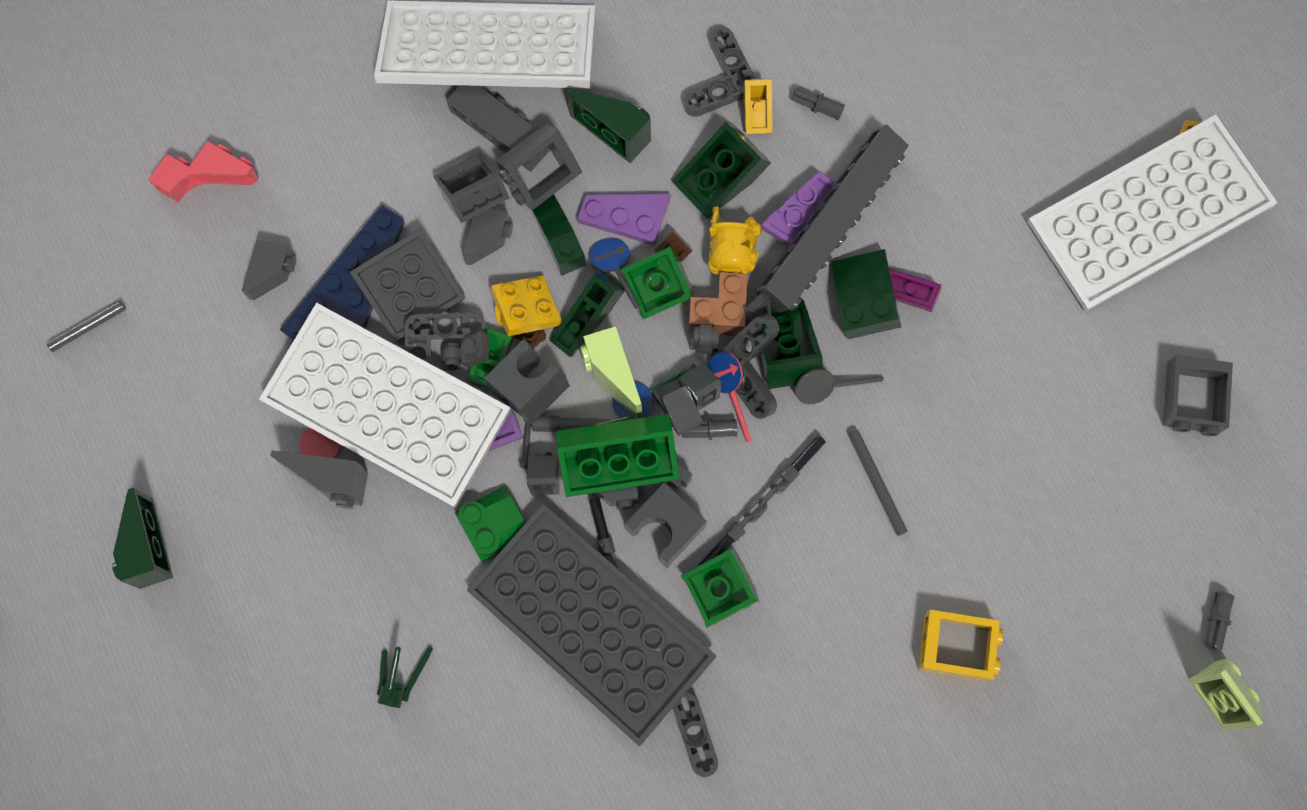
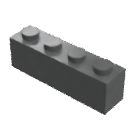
M459 85L447 99L451 113L504 153L510 151L540 128L532 126L521 112L517 111L515 113L509 109L508 104L501 97H493L489 94L485 86ZM549 146L522 166L531 172L550 151Z

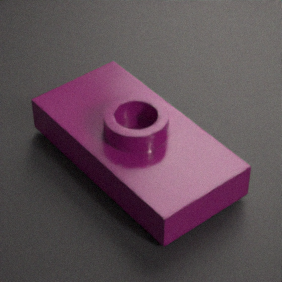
M889 268L896 301L932 312L942 289L941 284Z

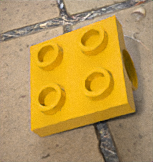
M543 275L492 285L490 292L495 302V317L498 325L505 328L508 336L560 326L561 317Z

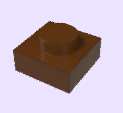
M675 231L654 250L657 253L672 246L681 263L693 252L689 245Z

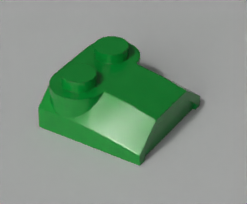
M672 246L620 269L625 275L630 289L639 304L642 319H646L694 297L691 283Z
M505 486L476 501L465 503L460 510L455 512L482 563L498 555L526 524Z
M733 549L681 575L701 612L706 628L743 609L751 607L759 601L756 588L744 564Z

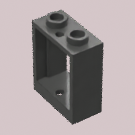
M545 123L496 160L501 169L498 174L505 184L511 185L514 190L511 192L514 200L520 206L524 204L531 210H534L582 173L560 131L548 123ZM549 146L560 168L528 192L516 170Z
M481 152L433 176L443 198L460 223L510 198L500 175ZM459 168H463L462 172H457Z
M1176 355L1168 361L1163 426L1173 427L1172 430L1176 432L1201 431V435L1218 436L1229 428L1233 363ZM1179 375L1215 380L1213 421L1177 416Z

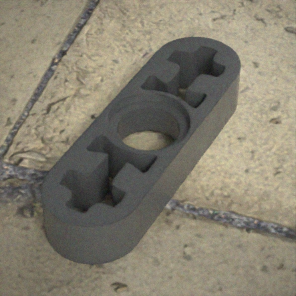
M686 692L682 698H686L688 702L693 701L694 706L691 708L692 717L699 715L700 721H691L685 726L682 725L681 720H687V716L684 710H678V706L682 703L681 699L673 707V711L693 771L698 776L708 777L716 772L718 759L699 701L695 695ZM698 726L703 730L704 738L700 743H691L687 739V730L690 727ZM708 743L709 750L703 751L707 759L712 758L713 764L709 766L710 771L704 772L703 768H697L696 763L700 761L699 753L697 752L692 755L690 748H700Z

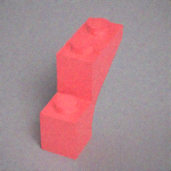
M207 141L191 164L182 157L178 156L175 159L166 154L148 180L156 190L179 203L189 190L201 184L252 185L259 177L253 170L254 165L244 157L238 159L232 156V152L222 144L215 146Z

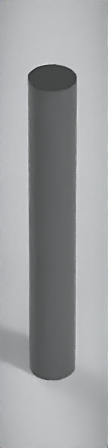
M118 301L48 341L46 345L51 352H54L126 309L121 301Z

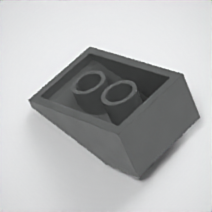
M271 450L270 456L285 469L325 495L330 501L335 502L337 507L353 509V505L362 506L368 473L357 461Z

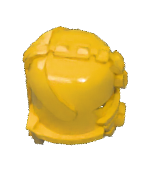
M713 207L712 226L709 228L711 242L708 268L712 273L719 276L720 272L743 274L752 272L758 260V250L753 249L757 246V237L761 236V225L753 217L745 220L744 224L724 222L719 217V207Z

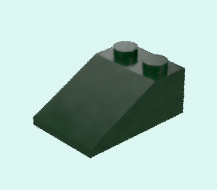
M570 89L567 92L570 116L627 162L631 163L651 142V118L642 107H635L627 101Z
M725 122L675 176L672 182L706 218H709L713 215V207L721 209L751 185L771 162L736 126Z
M885 249L832 261L837 302L843 332L847 339L902 327Z
M801 300L799 305L792 311L787 310L778 313L770 306L771 316L777 320L779 332L759 353L763 374L769 389L796 385L800 377L806 372L817 368L823 369V357L804 300ZM765 324L764 328L757 333L758 335L765 333V329L767 328Z
M133 487L127 491L113 551L115 562L112 564V569L118 580L141 589L172 579L173 575L153 498Z

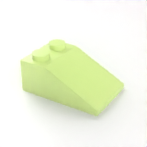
M616 326L583 336L585 346L580 348L586 371H592L594 379L634 419L643 418L642 404Z
M1227 658L1215 661L1188 679L1224 730L1256 727L1263 723V708L1258 703L1260 699L1257 693L1252 688L1246 686L1241 679L1239 668L1233 662H1229Z

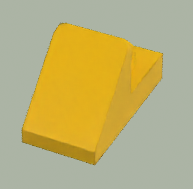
M772 79L744 80L745 133H773Z

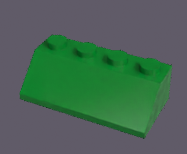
M669 414L556 431L557 450L566 497L679 480L674 435Z

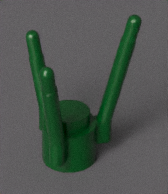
M399 646L395 648L388 680H386L387 650L382 651L377 691L379 698L377 703L400 708L402 701L408 702L410 692L433 650L432 646L426 649L404 690H402L403 684L395 682L401 648Z

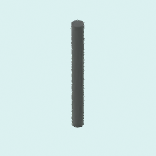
M859 430L850 433L849 437L897 536L908 532Z

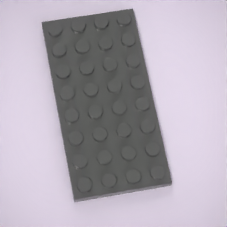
M545 504L541 505L467 589L473 597L639 747L717 657Z

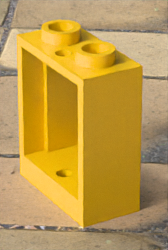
M936 610L927 611L924 617L919 670L983 681L993 680L994 675H998L1000 670V658L996 657L997 646H1001L1003 641V629L999 628L1000 621ZM941 621L988 629L984 670L936 663Z

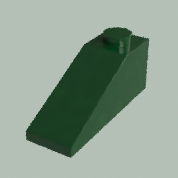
M552 195L532 210L562 276L586 266L584 252L574 230L555 195Z
M606 273L594 274L550 339V342L569 357H573L584 344L583 336L592 334L611 312L624 293V287Z

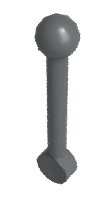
M523 419L526 424L523 456L519 466L522 469H527L531 425Z

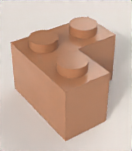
M720 272L718 298L691 297L689 333H692L695 327H700L703 324L712 325V328H717L719 335L737 336L745 328L748 274Z

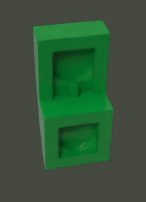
M486 328L485 333L489 336V360L472 366L467 380L490 388L484 378L508 355L514 336H508L506 333Z

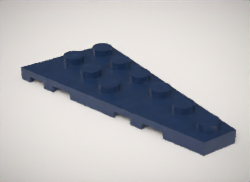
M381 205L286 321L280 331L294 341L316 303L365 329L373 307L350 272L398 243L405 224L404 220L384 205Z

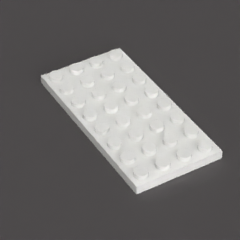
M388 0L374 73L375 82L388 84L590 88L595 5Z
M1214 115L1028 219L1027 223L1086 312L1269 210L1278 202L1217 115Z
M318 303L315 304L259 400L455 508L512 410L511 407Z

